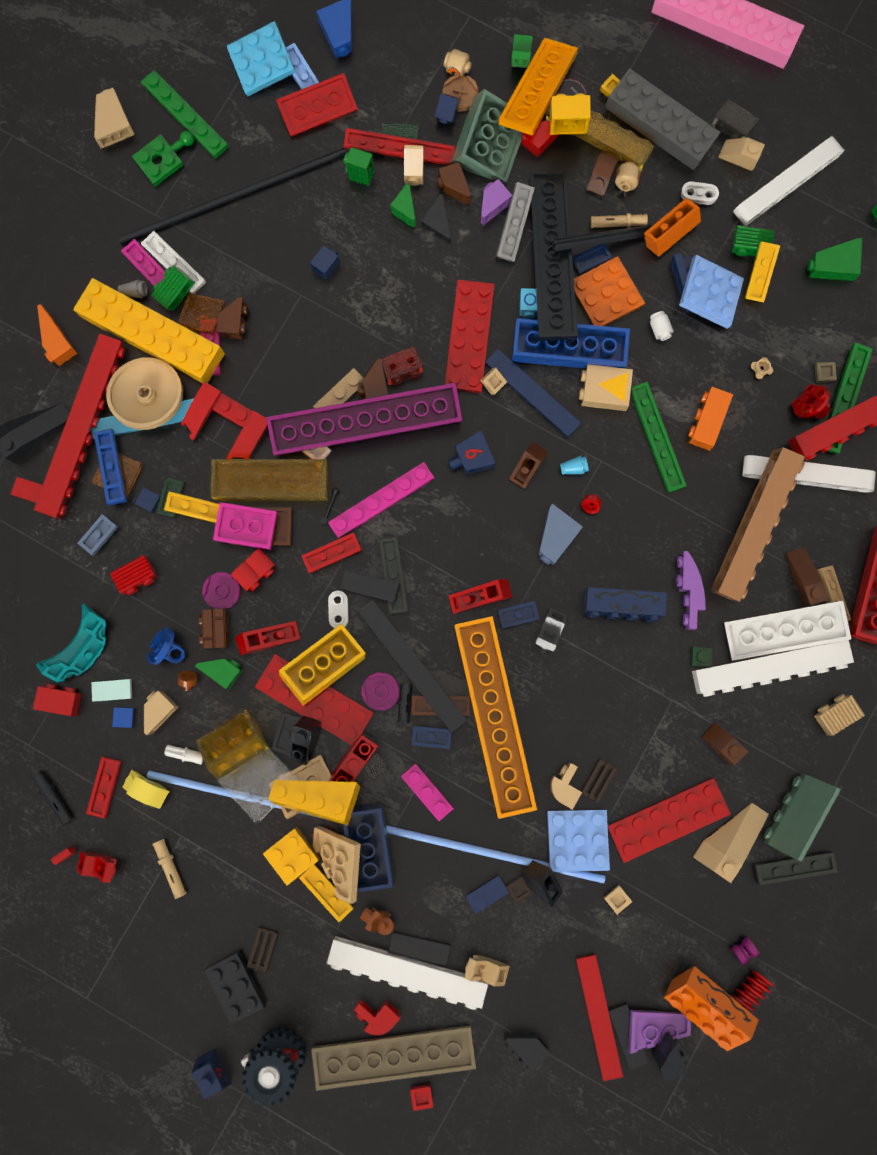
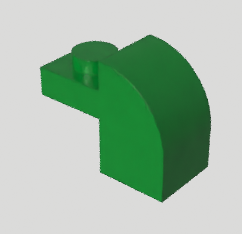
M514 34L511 66L528 68L533 36Z

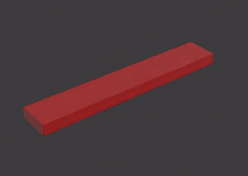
M346 128L345 149L353 147L369 153L404 158V146L416 145L423 146L424 162L447 166L453 164L451 162L455 151V146Z
M591 954L577 957V967L603 1081L621 1078L623 1074L596 955Z

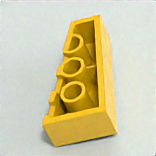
M274 780L268 800L279 806L348 826L360 786L357 782Z

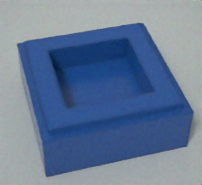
M114 708L112 727L133 728L135 708Z

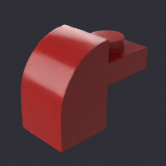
M81 851L76 871L81 876L97 877L102 882L110 883L116 872L115 865L117 859L107 855Z
M362 999L358 1001L354 1008L355 1015L361 1021H367L364 1031L372 1035H382L389 1032L401 1017V1013L387 1000L376 1012Z

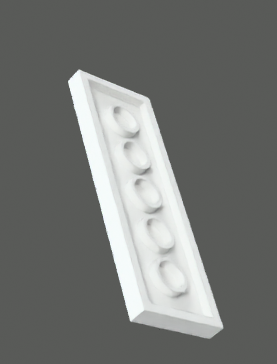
M843 601L724 623L732 661L851 640Z

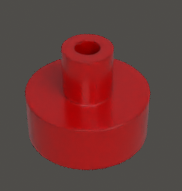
M589 494L584 497L581 506L586 513L596 514L601 508L602 501L597 495Z

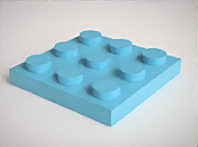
M275 21L227 45L247 96L296 72Z

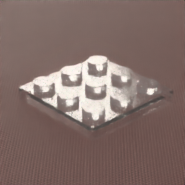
M260 739L218 782L249 817L258 824L276 806V804L268 800L274 780H300Z

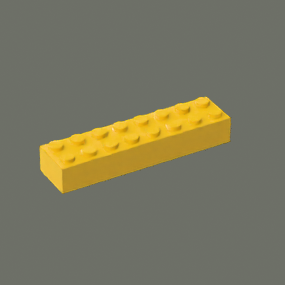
M94 278L91 279L73 309L82 319L145 353L168 363L171 367L201 383L209 382L225 355L219 345Z

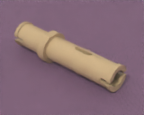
M626 213V215L591 216V228H630L631 226H645L648 223L647 214L631 215V213Z
M162 839L153 843L152 845L159 858L158 864H161L174 898L177 899L187 894L172 860L174 857L170 855L165 840Z

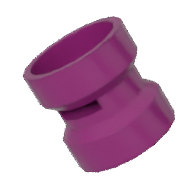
M748 937L744 938L740 945H735L731 948L743 966L748 963L751 957L755 958L760 954Z

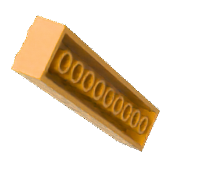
M493 616L455 624V632L497 817L500 819L535 811L537 807Z

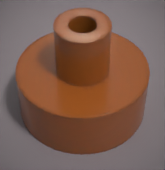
M186 670L178 674V685L184 687L185 691L191 690V687L197 684V673L194 671Z

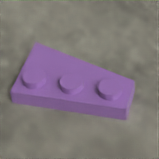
M630 1010L628 1052L632 1054L646 1047H655L668 1031L673 1039L690 1036L691 1021L681 1012Z

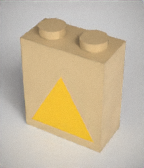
M588 364L586 370H582L581 381L584 382V387L580 388L579 400H582L581 406L626 411L629 407L633 369Z

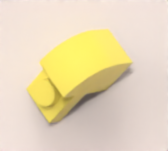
M131 770L123 785V788L127 791L126 794L146 805L159 809L169 793L161 784L146 779L134 770Z

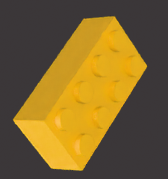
M340 624L281 668L279 676L304 706L363 661L366 653L343 624Z

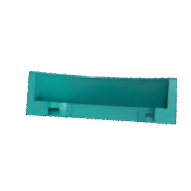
M84 603L81 606V624L74 639L57 655L36 664L42 675L57 683L63 682L65 678L73 675L78 676L94 664V661L100 656L106 641L105 620Z

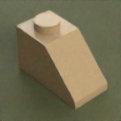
M748 137L728 139L723 145L719 158L753 171L765 144Z
M405 145V184H410L411 186L423 184V146Z
M163 691L152 692L147 697L148 701L144 704V733L146 735H152L179 707Z

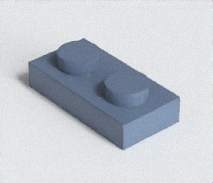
M102 514L77 544L94 556L116 531L118 526Z

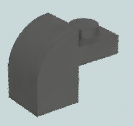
M550 608L537 636L536 644L545 650L554 652L568 615Z

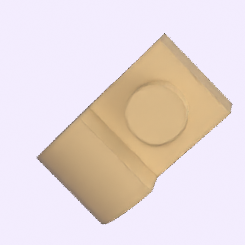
M569 762L568 765L564 764L559 772V775H561L560 779L552 776L550 788L553 796L560 803L573 810L582 792L569 785L578 768Z
M473 955V958H470L466 965L464 978L469 981H483L494 987L504 986L510 966L491 958Z

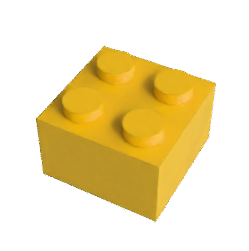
M579 93L574 96H566L565 94L552 96L550 135L587 134L590 122V95Z
M298 826L263 853L286 885H289L321 858Z

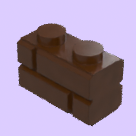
M202 610V615H199V626H202V634L199 635L200 645H203V649L206 650L229 648L228 610Z

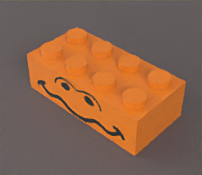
M695 966L673 978L664 996L674 1008H677L688 1020L696 1024L726 1051L751 1040L759 1021Z

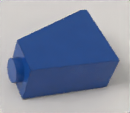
M341 0L316 11L318 22L335 58L344 57L352 52L353 11L351 0Z

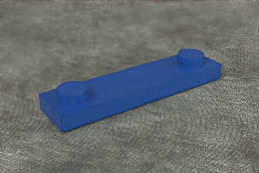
M107 429L94 432L106 503L110 506L127 502L114 430Z

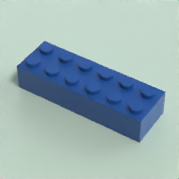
M517 318L512 362L585 369L590 364L625 369L628 360L630 329L577 324V340H539L538 321Z

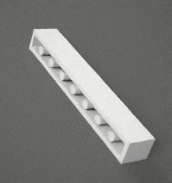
M849 640L700 669L692 671L697 694L703 693V696L706 697L715 695L717 690H722V693L734 691L736 686L746 689L753 687V683L760 682V685L772 683L771 679L779 678V681L791 679L790 675L798 674L799 678L809 676L810 671L817 670V674L829 672V667L835 666L836 670L848 668L847 664L854 663Z
M337 936L333 940L327 964H330L331 968L335 970L347 969L356 976L364 974L373 981L385 980L391 986L400 987L402 985L408 987L407 990L411 992H426V995L429 997L438 998L440 996L446 998V1001L449 1003H464L467 1008L474 1010L477 1007L482 1009L488 983L483 981H469L465 979V973L417 959L391 954L386 950Z

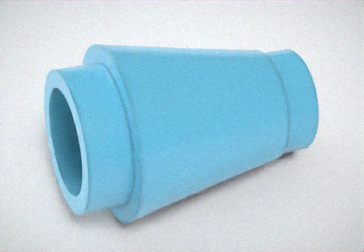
M578 456L560 464L562 475L585 474L584 472L589 471L586 456Z

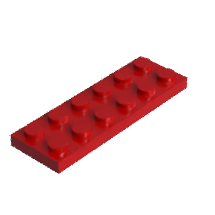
M457 281L445 384L456 383L457 391L482 393V382L480 380L484 376L495 285L493 283Z
M274 654L255 688L298 714L321 721L320 727L352 745L362 735L374 713L330 686L303 706L279 676V670L289 662Z
M710 778L607 826L623 863L729 816L731 813L715 779Z

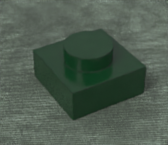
M691 647V666L712 667V648Z

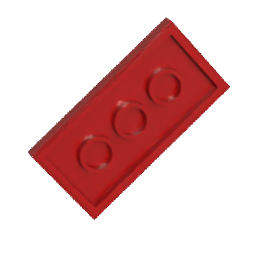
M344 73L276 99L290 137L358 110Z

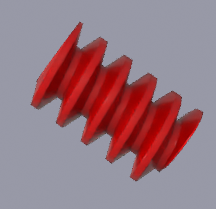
M753 970L754 979L751 977L746 978L749 985L741 984L744 991L736 990L739 997L731 995L746 1010L752 1012L755 1011L752 1004L760 1005L757 998L765 999L763 991L766 993L771 992L768 985L775 987L762 974Z

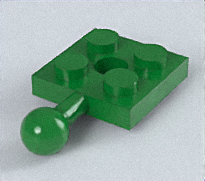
M183 131L179 136V140L169 146L160 134L132 157L156 187L184 165L175 152L183 146L192 145L194 136L190 131ZM162 157L161 163L154 164L155 158Z

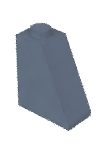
M553 504L548 510L538 553L541 556L540 559L547 565L550 563L554 565L583 528V526Z

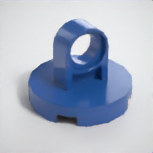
M164 627V631L160 630L149 646L152 648L151 655L147 653L146 656L148 662L157 665L163 659L172 663H179L184 659L185 652L182 646L173 642L175 636L173 630ZM178 649L181 651L180 655L175 658L171 657V651Z

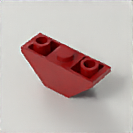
M361 735L338 762L329 781L353 782L378 745L364 735Z

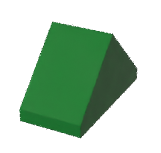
M406 184L391 203V213L411 227H416L410 184Z

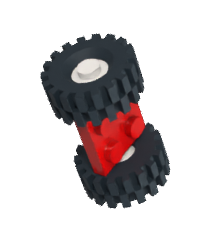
M281 1027L280 1030L274 1028L271 1032H266L259 1040L254 1054L250 1056L244 1066L241 1077L244 1080L242 1088L247 1089L245 1094L247 1097L249 1095L252 1096L251 1101L253 1103L256 1100L260 1101L259 1106L263 1107L265 1103H268V1107H273L274 1103L277 1105L281 1104L283 1099L286 1100L294 1088L297 1075L305 1061L306 1049H303L304 1042L299 1040L300 1036L292 1034L293 1030L285 1031V1028Z

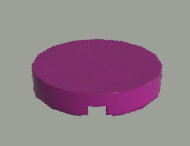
M217 572L205 580L202 595L210 607L214 609H229L238 602L241 596V587L231 574Z
M385 672L371 674L361 687L363 701L374 710H387L399 698L400 688L393 676Z

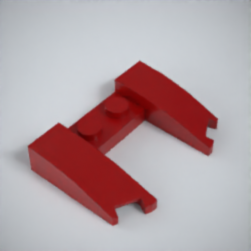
M203 382L181 425H187L192 433L189 437L194 441L213 410L243 428L226 460L232 462L233 457L244 458V463H247L268 429L267 419L222 394L221 391L208 383Z

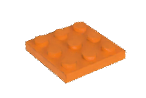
M618 256L574 279L575 297L592 325L607 326L645 305L643 298Z

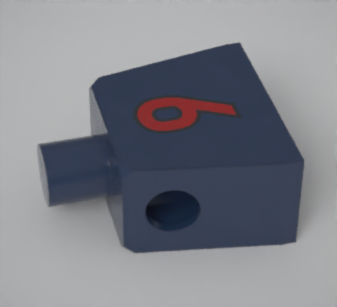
M482 431L477 432L455 447L457 456L448 459L451 470L462 466L465 474L491 469L496 464Z
M214 1049L196 1058L192 1075L204 1099L231 1085Z

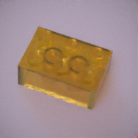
M247 709L196 740L206 768L217 780L268 749L257 721Z

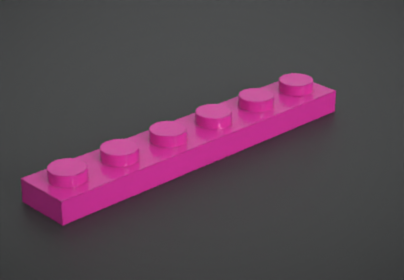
M423 462L328 523L338 539L432 481L434 476Z

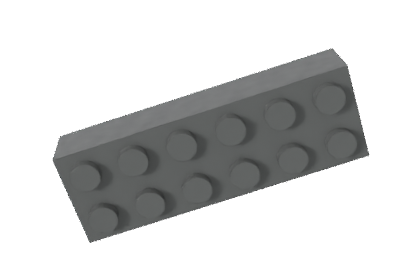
M630 68L610 94L604 107L693 171L720 134L717 129Z

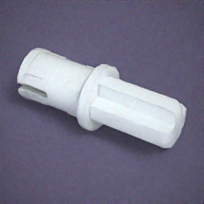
M167 745L164 754L169 757L182 759V762L188 761L202 765L205 752L188 749V747L184 749Z

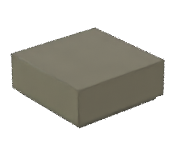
M819 362L814 364L816 383L835 382L837 380L835 362Z

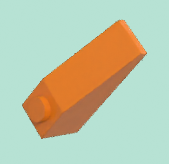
M39 304L37 308L42 346L46 350L44 355L51 363L55 362L60 366L78 353L48 311Z

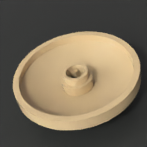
M139 358L124 364L114 373L107 387V403L112 414L123 425L138 430L153 429L165 424L177 413L183 400V385L177 372L168 363L156 358Z

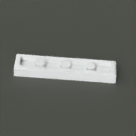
M155 231L141 242V245L166 269L172 266L179 267L195 281V284L189 290L192 295L206 283Z

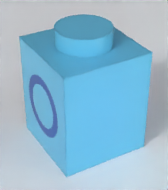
M521 288L519 316L525 319L537 317L536 289Z

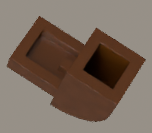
M606 150L601 151L587 190L602 196L605 195L620 158L619 155Z

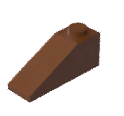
M805 547L786 552L785 554L803 608L829 600L824 583Z

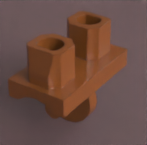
M366 908L360 919L367 923L365 929L369 932L378 931L382 935H389L394 930V922L389 918L391 913L388 911Z

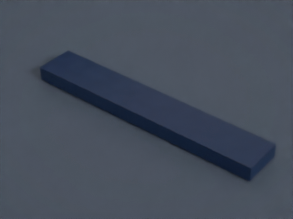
M499 349L485 362L490 369L497 368L507 381V384L567 438L581 425V422Z

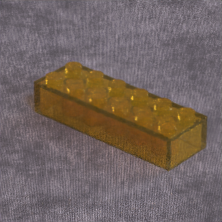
M211 459V498L215 502L328 501L329 464L327 459Z

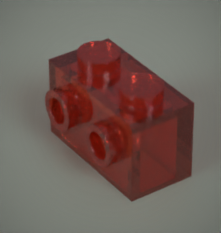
M415 346L381 358L388 385H398L404 379L409 377L411 379L416 378L423 372V365Z

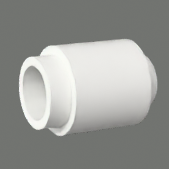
M664 311L651 315L650 325L656 339L664 341L671 338L674 330L668 315Z

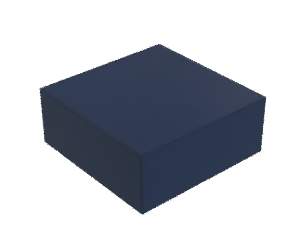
M143 487L134 504L153 513L162 497Z

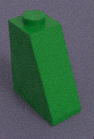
M856 238L816 252L808 261L807 270L810 271L809 277L854 281L861 273L862 238Z

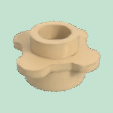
M765 357L751 364V369L755 371V376L758 379H762L764 375H770L773 372L771 363Z

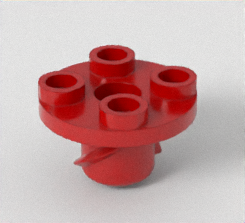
M808 385L798 399L792 403L795 414L799 418L813 417L816 420L823 419L829 413L830 404L828 401L830 392L822 385Z

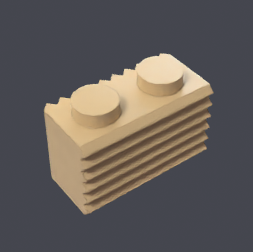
M839 695L834 699L835 703L830 706L826 704L818 709L819 713L814 715L827 736L835 735L865 716L852 695Z

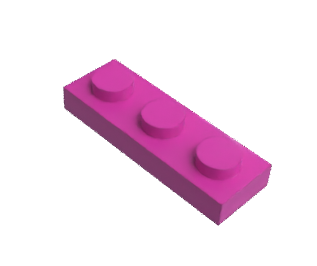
M414 764L401 776L438 821L454 809L417 764Z

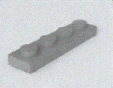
M519 182L515 183L496 257L510 262L515 261L534 187Z

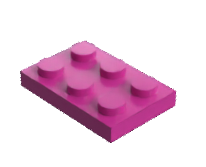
M220 502L213 540L271 550L278 512Z

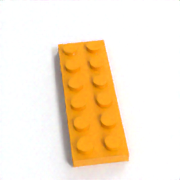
M544 38L499 118V125L533 136L551 103L552 96H555L578 54V48Z

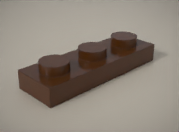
M412 696V715H437L423 696ZM448 696L463 716H470V696Z

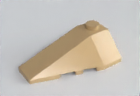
M750 803L737 813L733 819L718 828L711 836L705 838L696 850L693 858L731 883L741 869L769 814L755 804Z

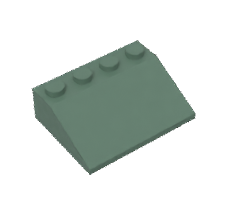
M485 89L474 96L451 160L453 164L460 162L461 168L465 171L495 181L499 179L504 184L507 183L522 140V132L499 125V118L507 105L505 101Z
M800 774L793 780V788L790 793L785 795L783 799L784 804L781 810L775 813L773 817L774 823L771 828L769 827L765 831V839L763 841L779 852L801 862L841 790L806 774Z

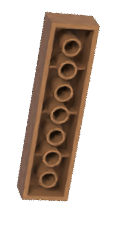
M784 447L772 451L711 587V592L739 602L746 597L748 592L746 587L749 581H752L756 575V570L754 569L757 563H760L764 557L763 549L772 539L771 531L780 521V511L788 503V493L796 485L797 481L795 478L805 465L803 462L805 456Z

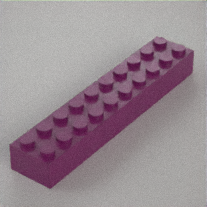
M456 383L275 415L266 417L273 455L279 456L458 423L462 421Z

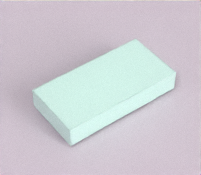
M132 679L91 682L92 702L133 699Z

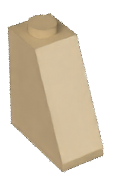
M114 88L103 90L97 94L94 137L101 149L135 135Z

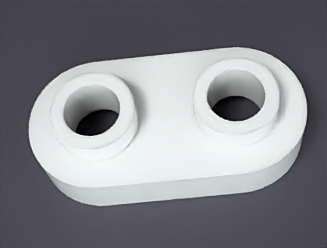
M687 182L681 190L683 200L688 198L697 204L711 205L716 202L719 196L718 188L713 184ZM709 194L711 198H707L705 195Z
M334 591L328 598L329 623L333 628L338 627L340 624L346 627L349 622L348 598L344 592ZM341 597V602L336 604L335 598ZM337 616L342 617L340 623L335 622Z

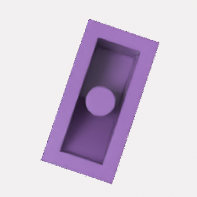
M499 179L494 183L490 182L484 188L481 213L482 225H485L510 205L512 194Z

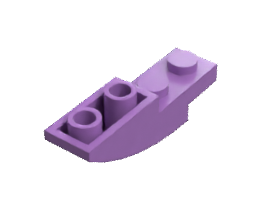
M683 551L677 557V567H680V575H677L676 586H679V591L687 592L683 597V605L686 606V614H683L682 620L685 630L697 629V614L705 610L704 587L693 558L688 551Z

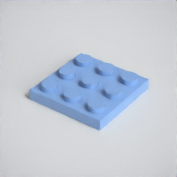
M695 255L691 261L679 306L728 329L732 325L744 278Z
M607 810L547 811L549 867L553 872L610 871Z

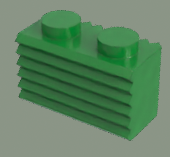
M353 147L350 148L349 153L346 152L344 157V164H346L345 172L348 173L350 181L353 180V182L363 183V185H370L375 172L373 154Z
M737 225L733 234L731 253H736L737 256L750 255L756 258L760 242L773 244L775 230Z
M172 266L166 269L164 272L165 277L162 281L154 285L151 296L165 309L175 311L180 302H182V299L191 290L195 281L179 267Z

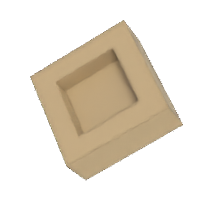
M492 368L480 380L491 395H495L507 383L497 368Z
M619 885L603 897L616 914L632 903L631 899Z

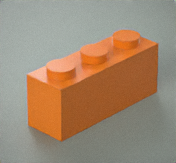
M685 198L644 233L646 247L658 257L661 256L701 222L700 207L688 198Z
M711 387L708 392H704L701 398V402H703L702 408H698L694 417L697 420L696 424L691 426L688 433L690 444L709 451L714 447L733 394L715 387Z

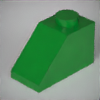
M228 659L213 660L195 665V667L229 690L243 672L239 668L241 664L234 659L230 661Z

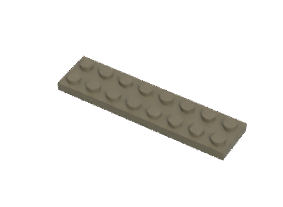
M471 1025L313 1046L311 1048L316 1091L476 1069Z

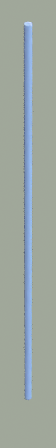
M150 770L147 773V778L281 809L279 805L270 802L267 797ZM300 812L301 814L313 816V815H310V814H306V813ZM386 825L388 834L529 866L532 860L549 867V862ZM588 871L556 872L595 882H605V875Z

